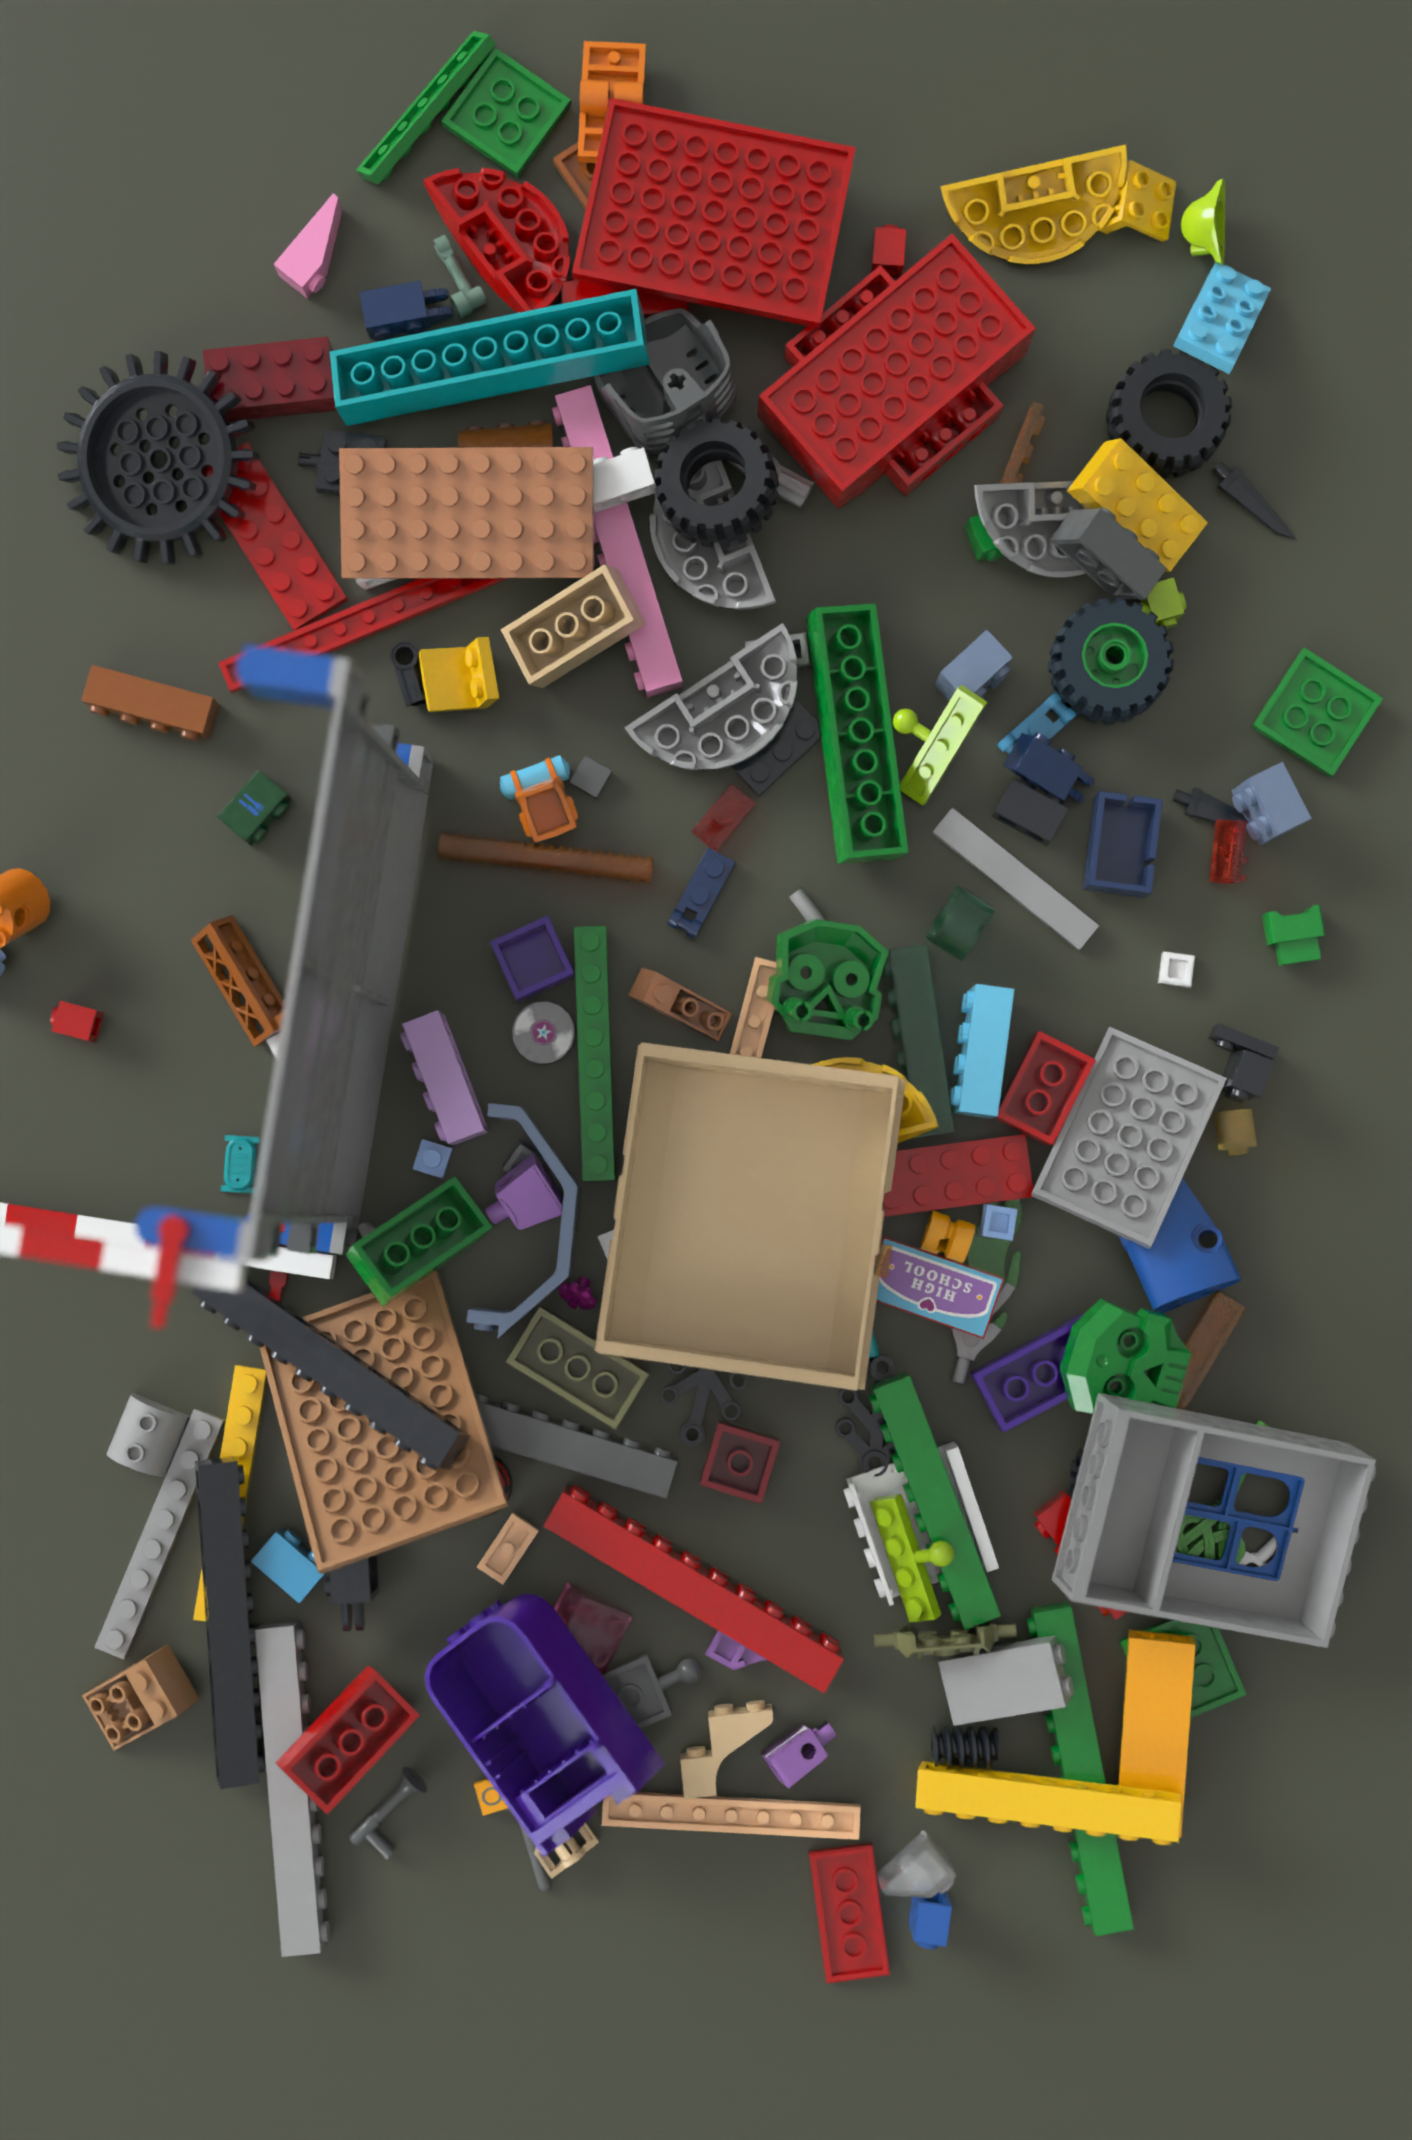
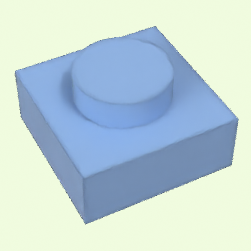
M422 1139L413 1170L444 1179L453 1148Z
M984 1204L979 1235L1013 1241L1018 1209Z

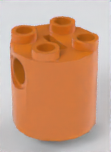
M21 868L9 869L0 874V948L45 922L50 913V898L47 889L38 877L30 871Z

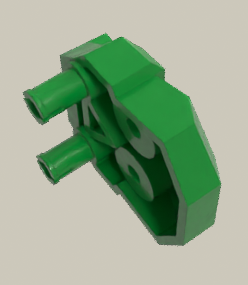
M810 919L778 934L776 974L769 977L766 1000L780 1014L787 1031L852 1041L862 1030H869L873 1026L874 1021L879 1018L882 993L877 990L889 951L861 926ZM804 966L809 969V975L806 978H802L800 975V970ZM852 973L854 975V982L848 985L846 983V976ZM824 999L829 1011L814 1008Z
M1100 1298L1072 1325L1061 1362L1060 1372L1069 1405L1075 1411L1093 1413L1097 1395L1102 1393L1176 1408L1180 1396L1179 1392H1181L1183 1386L1182 1381L1185 1379L1186 1368L1189 1365L1192 1353L1177 1336L1171 1321L1172 1319L1166 1314L1143 1308L1134 1313ZM1131 1335V1341L1128 1344H1124L1125 1336ZM1118 1381L1117 1388L1110 1390L1111 1383Z

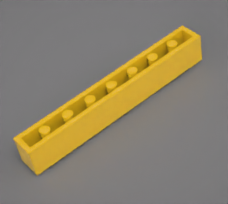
M922 1761L918 1768L916 1808L924 1809L926 1814L941 1815L943 1812L956 1813V1817L961 1819H974L975 1816L988 1817V1821L999 1824L1007 1823V1820L1019 1821L1022 1826L1037 1828L1042 1824L1053 1826L1054 1830L1060 1832H1071L1073 1829L1086 1830V1833L1092 1836H1105L1106 1833L1118 1834L1119 1838L1128 1841H1136L1139 1837L1152 1839L1153 1843L1160 1845H1170L1172 1842H1179L1181 1793L983 1768L974 1769L967 1766L961 1768L959 1765H952L951 1768H948L947 1764L943 1763L935 1767L934 1762Z

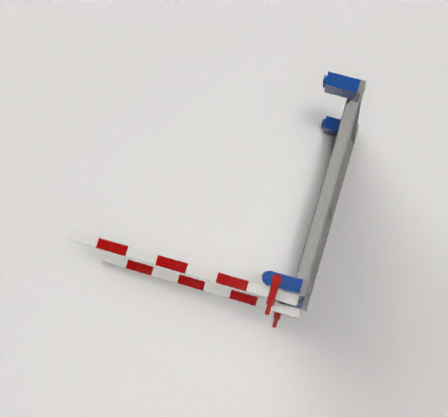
M245 644L244 655H239L236 665V675L240 678L239 682L257 698L334 709L330 723L250 1213L245 1219H237L173 1208L156 1207L142 1211L136 1223H129L0 1202V1253L154 1278L152 1299L155 1301L151 1319V1326L154 1328H164L166 1326L169 1304L175 1298L177 1282L231 1291H242L246 1266L271 1270L269 1284L271 1285L270 1296L281 1303L283 1287L287 1286L289 1273L334 1279L337 1255L316 1252V1250L343 1255L357 1241L435 758L424 746L398 743L400 731L395 725L383 724V726L372 725L371 727L365 721L370 697L364 690H361L364 676L349 659Z

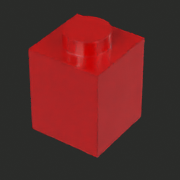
M896 225L875 227L871 272L881 265L891 277L900 278L902 276L906 229H899Z
M60 1001L59 1006H55L51 1014L50 1024L53 1025L51 1031L96 1043L104 1013Z

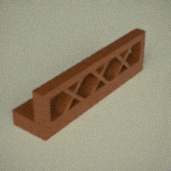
M233 915L210 922L191 939V942L253 1046L257 1047L275 1033L280 1032L274 1017L283 1011L285 1002ZM207 937H209L213 944V952H210L204 942ZM223 965H225L228 971L230 972L229 979H227L224 973L222 972ZM239 992H242L245 997L246 1006L240 1002L238 998ZM255 1019H258L264 1029L262 1034H259L254 1025Z

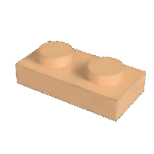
M513 1512L477 1568L503 1585L539 1529Z

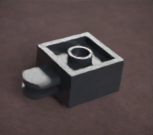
M377 1554L330 1571V1576L325 1577L326 1596H331V1605L341 1604L343 1632L352 1630V1603L354 1605L356 1631H364V1603L371 1602L379 1593Z

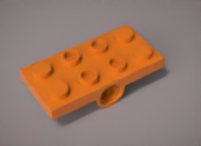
M584 41L582 80L580 82L578 163H596L610 98L643 104L646 44Z

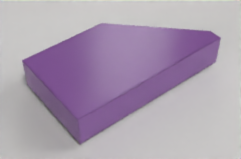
M718 1630L705 1653L706 1656L732 1670L767 1660Z

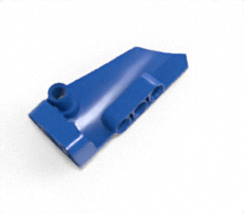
M1183 1178L1150 1249L1119 1236L1124 1250L1128 1252L1150 1305L1155 1312H1169L1241 1281V1276L1222 1237V1233L1214 1225ZM1205 1234H1213L1217 1237L1218 1241L1214 1247L1208 1249L1200 1245L1201 1237Z

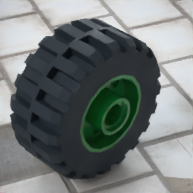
M1108 598L1098 599L1094 605L1087 603L1081 606L1077 613H1072L1059 630L1049 652L1051 659L1048 662V672L1052 673L1053 676L1050 680L1053 690H1059L1061 701L1064 704L1069 703L1073 707L1072 710L1077 713L1076 716L1082 713L1087 716L1086 721L1092 723L1104 720V725L1115 724L1118 720L1124 723L1132 720L1134 716L1145 712L1166 688L1170 680L1169 673L1173 670L1174 660L1170 658L1171 653L1174 651L1172 641H1166L1165 637L1169 632L1165 625L1159 627L1155 623L1158 616L1152 611L1148 615L1141 611L1144 605L1138 602H1134L1132 606L1126 605L1125 598H1116L1114 602H1109ZM1107 659L1112 660V661L1114 662V664H1111L1110 662H1108Z

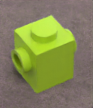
M1174 577L1157 582L1146 599H1140V604L1144 605L1141 611L1147 615L1152 611L1158 616L1155 623L1159 627L1165 625L1166 629L1176 626L1177 621L1180 620L1184 615V610H1186L1184 594L1182 591L1178 592Z

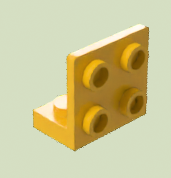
M1132 160L1127 161L1125 183L1120 191H1118L1115 210L1100 232L1108 234L1128 226L1161 242L1168 240L1176 182Z
M477 637L467 647L422 649L418 652L426 704L429 712L486 709L499 699L489 637Z

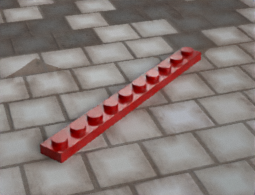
M508 578L417 579L259 646L324 656ZM244 652L218 662L232 694L246 688L239 682L240 678L236 675L239 655H244Z

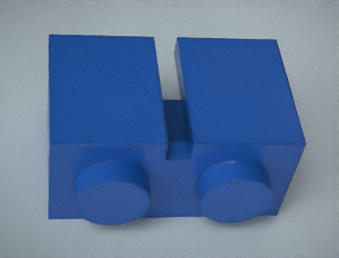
M916 1884L913 1886L908 1923L912 1931L913 1941L918 1942V1945L922 1948L937 1949L938 1946H947L952 1906L946 1889Z

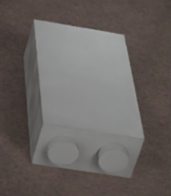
M1056 1635L996 1645L992 1647L989 1653L984 1649H980L979 1654L976 1655L973 1652L944 1656L938 1664L953 1725L1066 1707L1072 1699L1071 1696L1074 1695V1687L1071 1677L1065 1674L1063 1666L1066 1663L1065 1650L1062 1644H1058Z

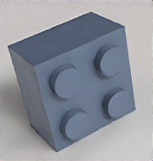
M986 630L940 672L934 686L948 701L951 700L960 685H963L983 699L989 686L995 689L1007 677L1006 674L1011 670L1008 665L1013 657Z
M1283 762L1248 778L1231 791L1233 794V804L1239 813H1243L1249 822L1246 825L1248 834L1252 840L1257 841L1259 847L1312 819Z

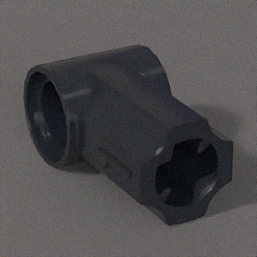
M402 641L392 647L390 660L394 665L406 707L425 704L426 698L418 657L419 651L410 642ZM412 651L414 654L413 661L408 665L399 664L398 658L401 652Z

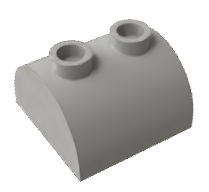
M131 1393L106 1455L117 1463L133 1470L153 1476L166 1477L191 1416Z

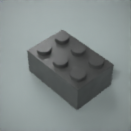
M1101 507L1071 510L1050 541L1113 599H1146L1167 569L1158 561L1160 557L1153 550L1144 548L1137 541L1138 537L1134 532L1127 528H1122L1115 521L1116 516L1108 509Z

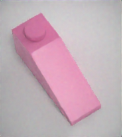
M334 193L274 263L279 277L307 299L313 292L317 293L323 287L326 281L325 277L328 274L343 211L339 198Z

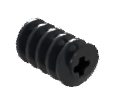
M932 1725L931 1756L935 1767L939 1766L941 1758H945L948 1768H951L954 1759L958 1758L961 1768L965 1767L967 1759H971L974 1769H977L980 1760H984L986 1769L990 1770L993 1760H998L999 1734L997 1728H993L988 1737L985 1727H980L975 1736L971 1726L966 1728L964 1735H962L959 1726H954L950 1735L946 1725L940 1727L938 1734L934 1725Z

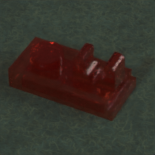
M731 784L691 833L710 849L717 852L755 807L756 803Z
M1216 819L1209 882L1235 885L1236 881L1246 880V875H1240L1241 863H1248V858L1242 856L1246 839V821Z

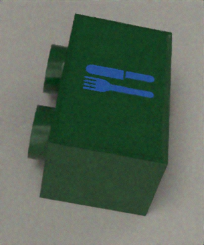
M257 770L220 812L217 818L252 846L254 842L259 843L266 837L270 830L268 826L275 818L279 820L287 813L290 808L288 803L292 799L260 770Z

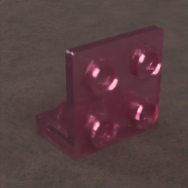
M567 1583L554 1609L598 1671L603 1673L606 1671L632 1620V1616L591 1599L577 1586Z

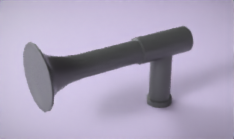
M409 1767L402 1768L404 1777L399 1787L349 1835L350 1841L356 1846H360L366 1839L383 1855L385 1860L391 1856L395 1848L385 1841L375 1829L407 1796L418 1791L421 1793L427 1792L423 1779Z

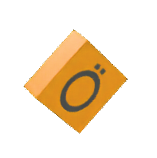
M488 1778L474 1783L483 1816L508 1808Z

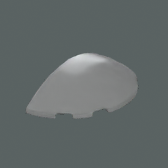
M721 460L710 462L701 467L692 477L688 488L689 495L693 501L707 506L721 505L735 497ZM654 493L653 514H650V532L653 546L661 565L678 586H681L694 598L716 607L742 610L776 603L750 533L746 534L748 540L740 544L738 539L730 541V547L721 548L719 542H713L712 548L702 546L700 540L692 543L685 538L683 533H678L672 527L670 521L666 518L656 493Z
M1074 481L974 485L977 509L982 524L993 540L994 545L1005 557L1026 569V571L1040 576L1065 578L1085 574L1083 570L1050 541L1071 510L1085 509L1067 492Z
M782 623L730 657L731 661L681 694H674L624 727L625 730L647 753L670 763L672 766L683 769H722L754 756L766 747L781 730L796 697L798 686L797 657L786 627Z

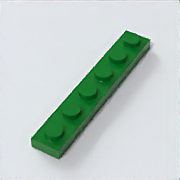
M473 31L356 169L363 179L379 184L389 177L393 166L398 160L410 152L414 141L430 128L431 121L436 115L448 107L452 96L459 88H462L469 82L473 71L486 61L490 51L496 45L489 34Z

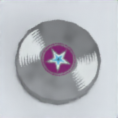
M548 1001L534 1002L523 1008L517 1015L512 1028L513 1042L518 1052L527 1060L538 1064L554 1063L564 1058L572 1049L575 1040L574 1023L569 1013L561 1006Z

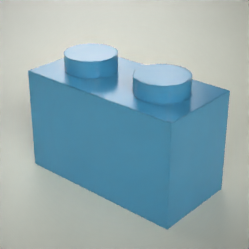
M280 1528L251 1562L300 1603L326 1573L320 1574L317 1571L313 1551L309 1552L300 1544L302 1539L290 1529L285 1531Z

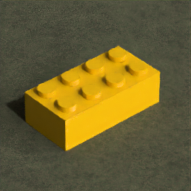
M1121 438L1104 442L1067 490L1085 509L1103 507L1111 511L1116 516L1115 521L1122 528H1127L1134 532L1138 537L1137 541L1144 548L1153 550L1160 557L1158 561L1167 568L1165 572H1171L1208 523Z

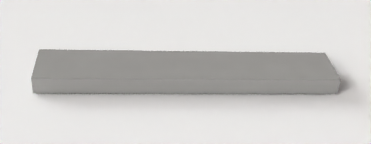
M951 808L932 832L934 836L1077 951L1083 947L1099 927L1096 922L954 808Z

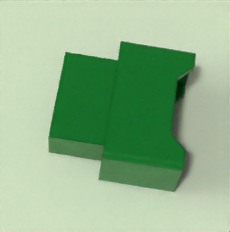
M1320 904L1307 908L1301 914L1282 916L1278 912L1272 911L1262 915L1267 946L1275 945L1278 966L1321 959L1318 938L1325 936Z

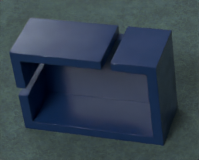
M1104 791L1097 793L1093 800L1082 890L1145 898L1152 893L1155 865L1150 863L1156 859L1163 799L1134 795L1128 801L1127 794Z

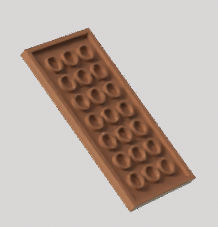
M593 447L339 448L341 576L343 579L583 578L594 571Z

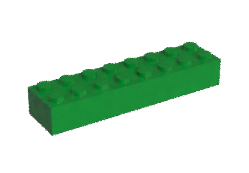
M876 603L816 607L806 617V626L837 864L898 859L908 853Z

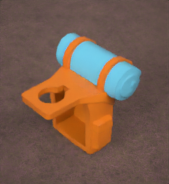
M561 755L553 758L548 757L543 762L518 771H510L509 774L500 777L501 793L509 801L516 799L520 805L522 812L519 814V820L526 836L531 837L533 842L556 837L577 827L578 812L572 796H566L563 784L564 781L569 779L570 767Z

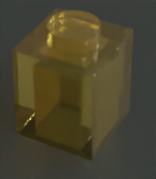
M1252 1108L1214 1113L1219 1151L1228 1150L1229 1156L1248 1154L1247 1147L1257 1146Z

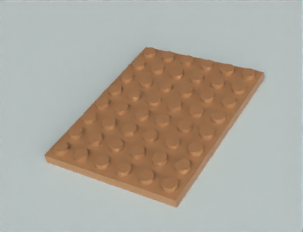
M437 1270L384 1307L373 1292L302 1318L471 1436L450 1470L437 1468L434 1471L419 1461L421 1455L414 1450L409 1453L398 1447L394 1443L396 1438L388 1432L384 1435L369 1426L371 1421L363 1414L361 1417L352 1414L344 1408L345 1401L338 1396L336 1399L328 1397L319 1390L321 1384L314 1379L309 1382L295 1373L297 1367L290 1362L285 1365L274 1359L270 1355L273 1350L266 1345L263 1348L260 1347L317 1571L320 1574L330 1572L509 1506Z

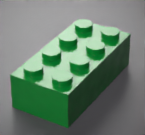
M454 1176L354 1243L346 1253V1257L384 1307L483 1239L492 1229V1226Z

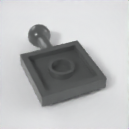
M646 1653L601 1673V1675L639 1728L642 1729L673 1715L663 1690L680 1682L685 1684L696 1683L701 1678L702 1667L697 1660L686 1658L678 1664L677 1670L657 1677L649 1655Z

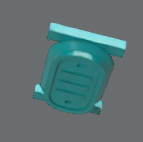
M225 1135L224 1141L230 1142L226 1147L224 1181L226 1185H221V1191L253 1194L254 1187L250 1186L253 1184L255 1176L256 1147L254 1143H260V1137Z

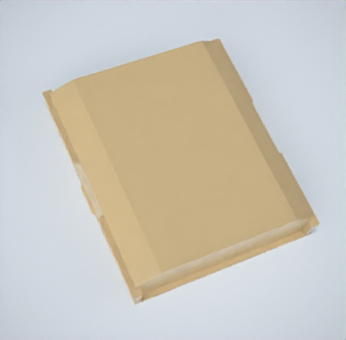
M641 1042V1045H638L623 1148L625 1158L623 1172L618 1180L613 1215L616 1222L614 1236L610 1240L595 1351L601 1354L851 1390H865L879 1286V1277L874 1274L876 1255L879 1254L884 1220V1211L882 1210L884 1194L890 1192L892 1188L906 1080L899 1079V1076Z

